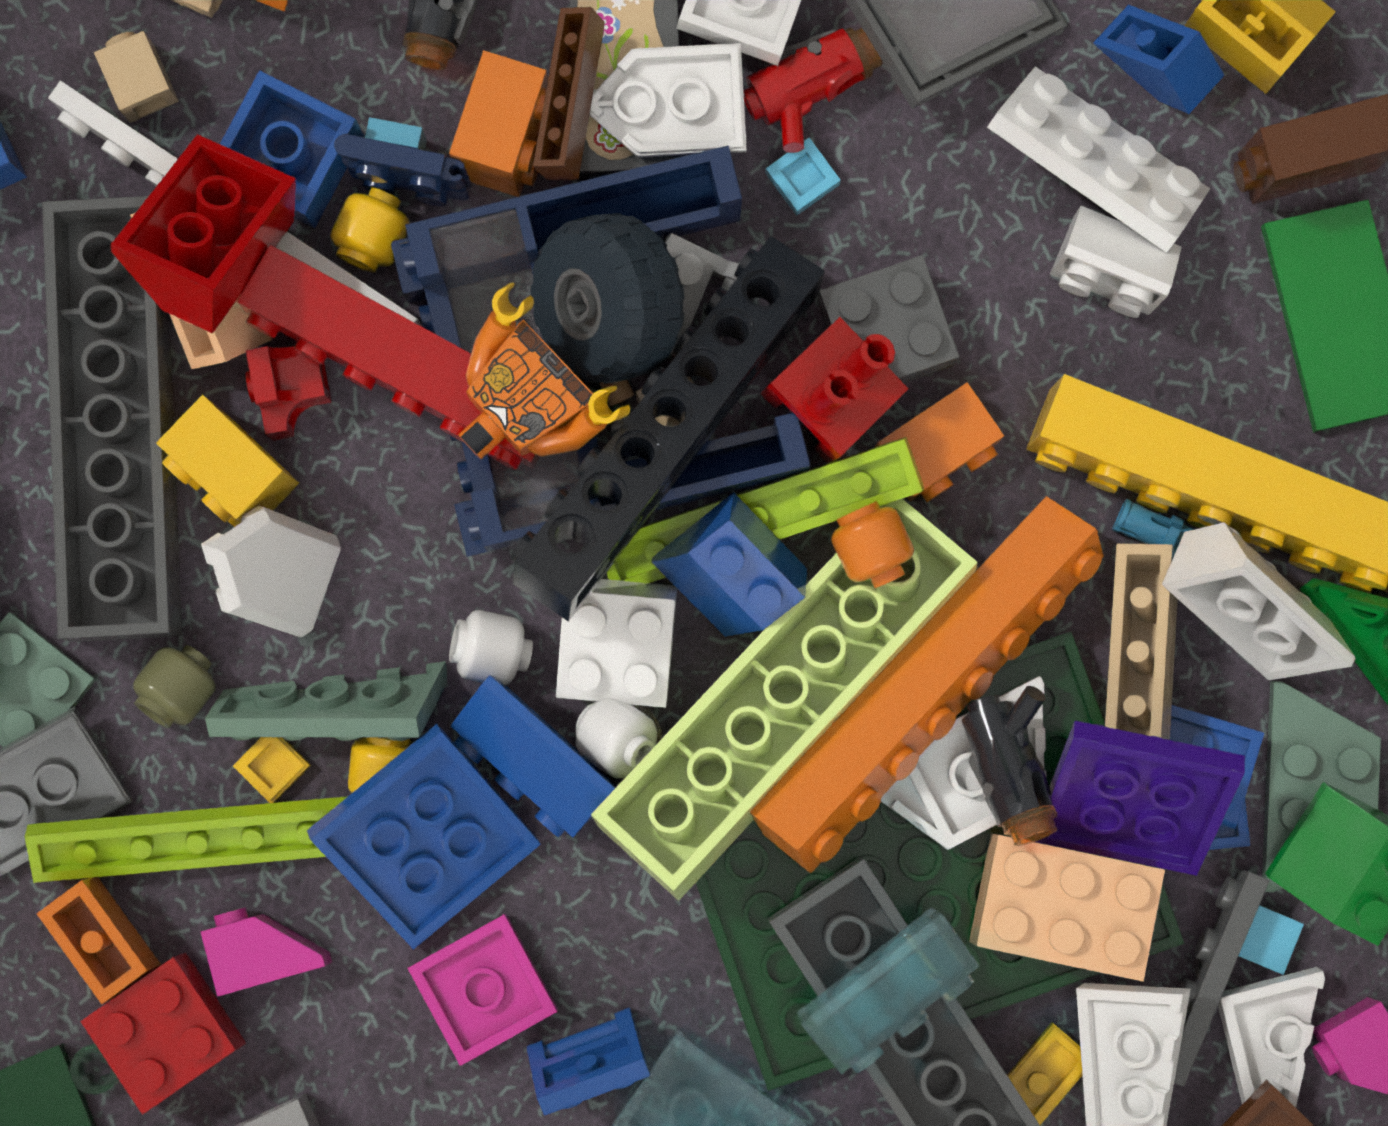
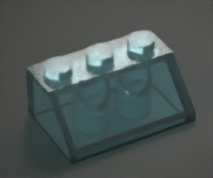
M931 907L800 1009L797 1015L803 1028L841 1074L851 1067L856 1073H859L874 1063L884 1053L879 1045L896 1031L901 1037H905L921 1026L929 1018L925 1009L942 995L949 1002L967 990L975 981L970 973L976 970L979 964L943 914Z

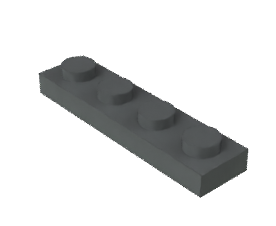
M1238 870L1235 879L1228 876L1223 881L1215 901V906L1222 909L1214 929L1206 927L1203 930L1194 951V957L1201 960L1193 980L1185 978L1179 988L1191 989L1174 1083L1183 1087L1270 881L1249 871Z

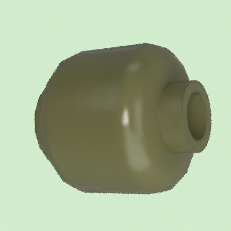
M185 645L181 651L175 648L161 647L133 682V689L138 697L134 702L135 706L147 717L164 728L169 729L173 723L182 726L188 725L215 692L216 684L208 673L212 663L202 653L188 645Z

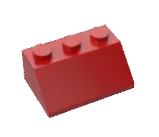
M197 134L111 243V252L162 311L213 334L244 291L269 245L271 244L276 247L294 223L296 178Z

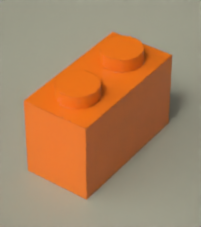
M967 382L877 442L875 447L907 437L925 488L923 492L908 496L907 498L911 502L922 495L928 503L954 485L948 477L964 465H967L972 473L995 458L998 453L993 446L1004 437V434Z
M98 877L81 880L36 913L101 1004L109 1002L161 966V963Z

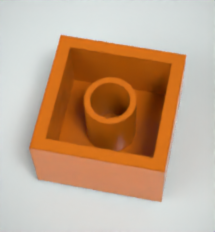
M483 50L449 152L450 158L460 160L464 164L472 183L516 197H520L524 184L534 185L538 171L533 167L548 83L547 70Z

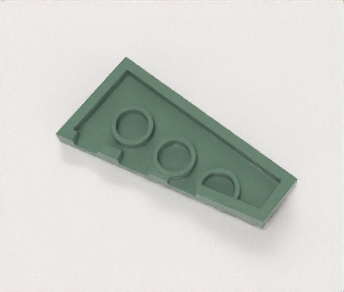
M446 661L426 664L427 673L401 677L400 667L377 670V679L347 683L345 674L323 677V680L314 682L306 689L297 690L294 681L225 689L205 717L209 737H231L234 740H249L254 737H283L286 740L295 741L306 737H335L341 741H349L359 737H387L393 741H403L412 737L420 738L447 685Z

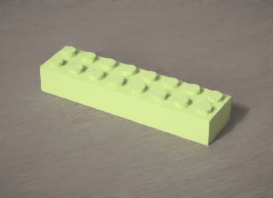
M904 499L880 506V508L892 507L896 509L914 546L912 557L901 564L905 575L877 588H874L870 579L854 582L848 578L836 553L808 582L805 598L763 630L591 814L597 826L678 901L754 820L750 811L975 573L977 561Z

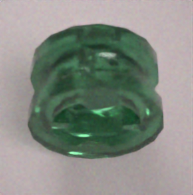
M93 1043L76 1052L71 1061L70 1074L72 1081L78 1089L85 1093L96 1095L113 1088L118 1084L119 1079L112 1069L110 1074L107 1073L101 1077L104 1083H95L93 1074L84 1073V1062L88 1063L93 1060L90 1055L91 1053H100L101 1062L107 1063L96 1044Z

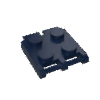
M349 134L338 136L334 142V148L341 157L343 164L348 168L350 175L354 179L363 181L362 188L370 191L371 188H377L394 195L395 188L416 192V200L434 206H446L447 200L451 198L462 201L470 198L466 186L472 188V184L465 166L460 160L447 158L444 154Z

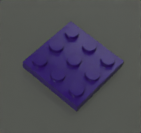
M1074 721L1050 784L1051 799L1054 807L1037 818L1034 842L1197 876L1245 774V755L1167 740L1157 736L1109 728L1098 724Z

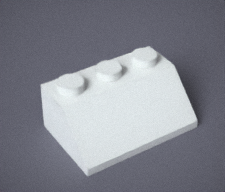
M1223 522L1184 532L1162 585L1266 679L1275 680L1352 667L1355 656L1331 620L1312 604L1308 596L1299 592L1288 582L1272 563L1262 558L1249 546L1235 529Z

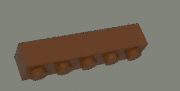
M592 7L560 8L533 167L547 181L579 180L605 22Z

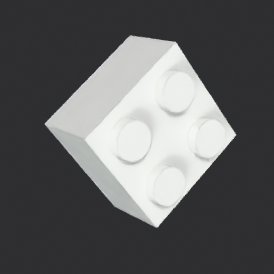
M601 579L568 622L562 618L556 698L587 701L613 698L631 705L666 708L677 588L674 585Z

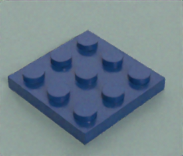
M438 724L428 730L307 830L309 839L413 950L541 845L536 835Z

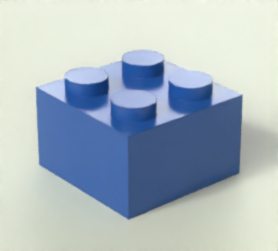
M259 70L220 144L296 178L294 219L315 229L347 170V167L343 164L341 157L334 148L336 138L342 134L363 138L365 135L355 118Z

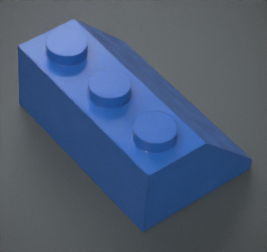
M488 676L450 726L459 734V737L454 741L455 745L477 764L483 758H486L500 771L494 780L517 801L524 794L541 808L535 814V817L558 838L564 831L572 838L575 837L591 820V814L617 787L596 766L585 760L573 745L509 687L505 686L494 676Z

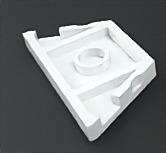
M1038 676L999 696L1001 702L1013 701L1015 704L1027 686L1036 687L1044 694L1042 678ZM1042 704L1027 726V730L1036 756L1044 768V751L1046 747ZM969 712L956 718L948 734L939 740H934L919 756L918 763L911 774L903 780H897L881 797L882 803L948 850L997 825L984 799L985 795L969 765L972 749L962 725V719Z

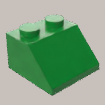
M1323 782L1265 874L1273 882L1333 924L1378 946L1388 932V815Z

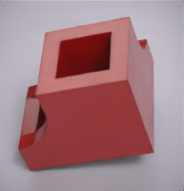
M265 346L246 350L249 371L246 372V384L252 403L260 407L265 435L273 441L295 437L296 421L306 409L316 405L332 403L325 362L321 365L305 357L294 349L295 346L284 348Z

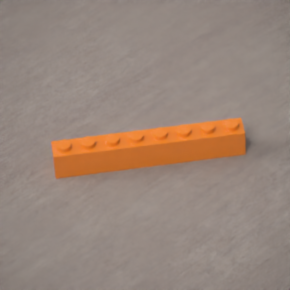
M1046 496L750 811L763 835L809 873H812L821 862H827L832 859L840 850L844 837L859 821H865L875 813L880 805L881 797L897 780H903L911 774L918 763L919 756L934 740H939L948 734L955 723L956 716L971 700H976L984 695L992 683L993 676L1008 660L1016 659L1025 650L1030 636L1044 621L1052 620L1061 611L1066 597L1081 581L1086 582L1093 577L1104 557L1097 529Z

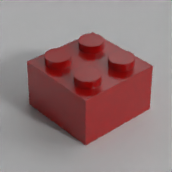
M187 953L171 958L80 1021L142 1115L246 1044Z

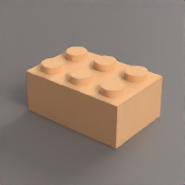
M991 833L969 942L982 948L1144 982L1165 870Z

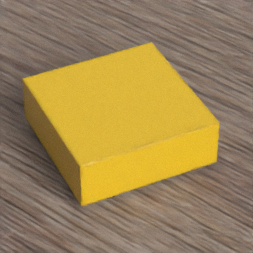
M261 737L233 765L269 803H275L311 766L283 737Z

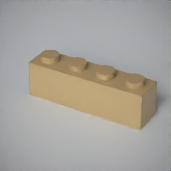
M1117 544L1105 717L1106 727L1148 736H1157L1170 740L1178 599L1162 583L1176 553L1173 545Z

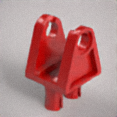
M839 317L760 394L774 408L784 403L819 440L813 446V449L826 463H830L841 457L909 388L888 367V364H891L895 358V349L892 342L880 334H871L864 341Z

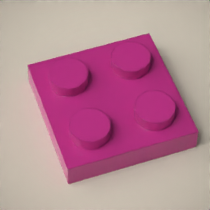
M506 913L408 968L460 1066L558 1012L554 1000Z

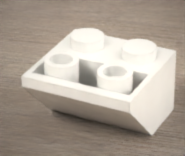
M1080 206L1071 221L1050 275L1059 278V287L1071 294L1088 297L1090 292H1094L1111 299L1108 306L1112 310L1125 316L1138 318L1140 312L1149 315L1168 296L1182 247L1173 244L1168 252L1165 253L1123 222Z

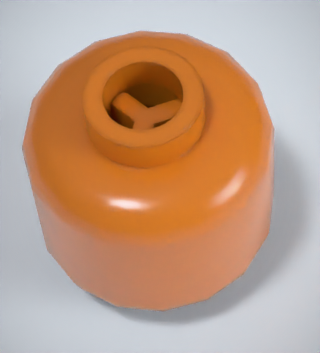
M875 501L837 519L840 527L834 531L831 540L850 580L862 582L870 579L874 588H877L905 575L901 564L912 557L914 546L896 509L892 507L880 508L878 502Z

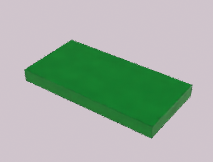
M1369 200L1264 223L1261 229L1313 433L1388 416V273Z

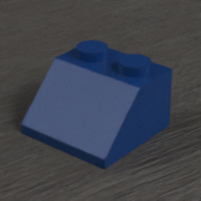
M734 492L652 557V563L725 637L764 630L805 598L807 568Z

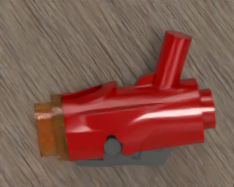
M851 27L845 30L843 28L837 31L830 30L809 37L806 41L784 47L778 66L768 62L767 67L746 76L748 88L743 90L744 104L754 121L762 117L769 126L781 120L783 150L789 153L800 152L804 149L802 117L811 111L813 104L827 98L828 102L832 101L852 85L872 77L873 70L882 66L883 63L862 27L855 31Z

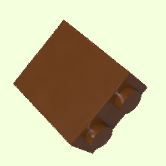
M1388 94L1260 128L1237 154L1239 160L1234 162V176L1239 190L1242 193L1248 191L1252 204L1375 172L1388 160Z

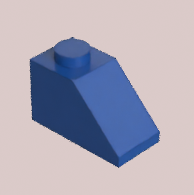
M1129 4L1093 42L1096 47L1155 99L1187 114L1192 112L1224 76L1199 31Z

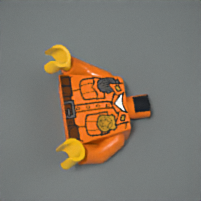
M509 283L494 294L492 299L493 311L488 316L474 341L465 375L469 385L466 393L469 400L481 414L458 436L480 459L487 455L504 438L522 456L529 452L543 457L579 450L600 433L608 423L627 417L630 413V406L626 405L612 412L608 407L607 399L610 393L618 389L617 386H610L592 393L524 319L516 326L515 320L533 308L534 299L530 295L522 301L519 308L512 306L508 299V294L515 283Z

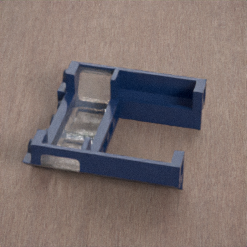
M728 145L406 224L408 238L392 241L391 247L402 292L408 303L427 299V305L419 306L423 328L472 353L474 341L488 316L493 311L492 299L494 294L507 284L515 283L508 294V299L512 306L519 308L522 301L531 295V284L534 277L533 267L535 260L542 251L541 248L547 242L552 232L558 230L564 223L586 216L621 213V215L633 216L641 220L643 224L651 228L650 230H653L654 233L664 240L665 235L671 233L682 236L739 222L741 218L742 196ZM533 306L528 313L515 320L516 326L524 319L542 338L539 327L535 324ZM794 413L774 418V423L771 426L707 441L655 510L783 479L808 471L810 463L798 417ZM450 435L452 442L458 440ZM596 436L579 450L539 457L533 469L520 463L517 470L498 462L488 454L482 459L478 458L462 442L466 460L457 462V468L464 494L470 493L472 500L456 503L454 506L466 556L469 557L517 545L528 531L537 534L548 520L544 517V514L555 495L563 488L570 492L581 478L577 475L580 465L594 447L599 448ZM643 458L625 462L633 468H643L649 465ZM605 497L594 498L590 501L594 507L600 510H611L617 506L612 500Z

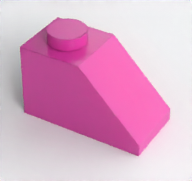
M246 907L213 916L216 927L201 931L217 997L324 967L332 963L330 952L264 914L248 917Z
M1367 997L1314 1027L1313 1034L1319 1043L1312 1046V1051L1328 1076L1336 1073L1340 1079L1348 1083L1388 1094V1013L1381 1001Z

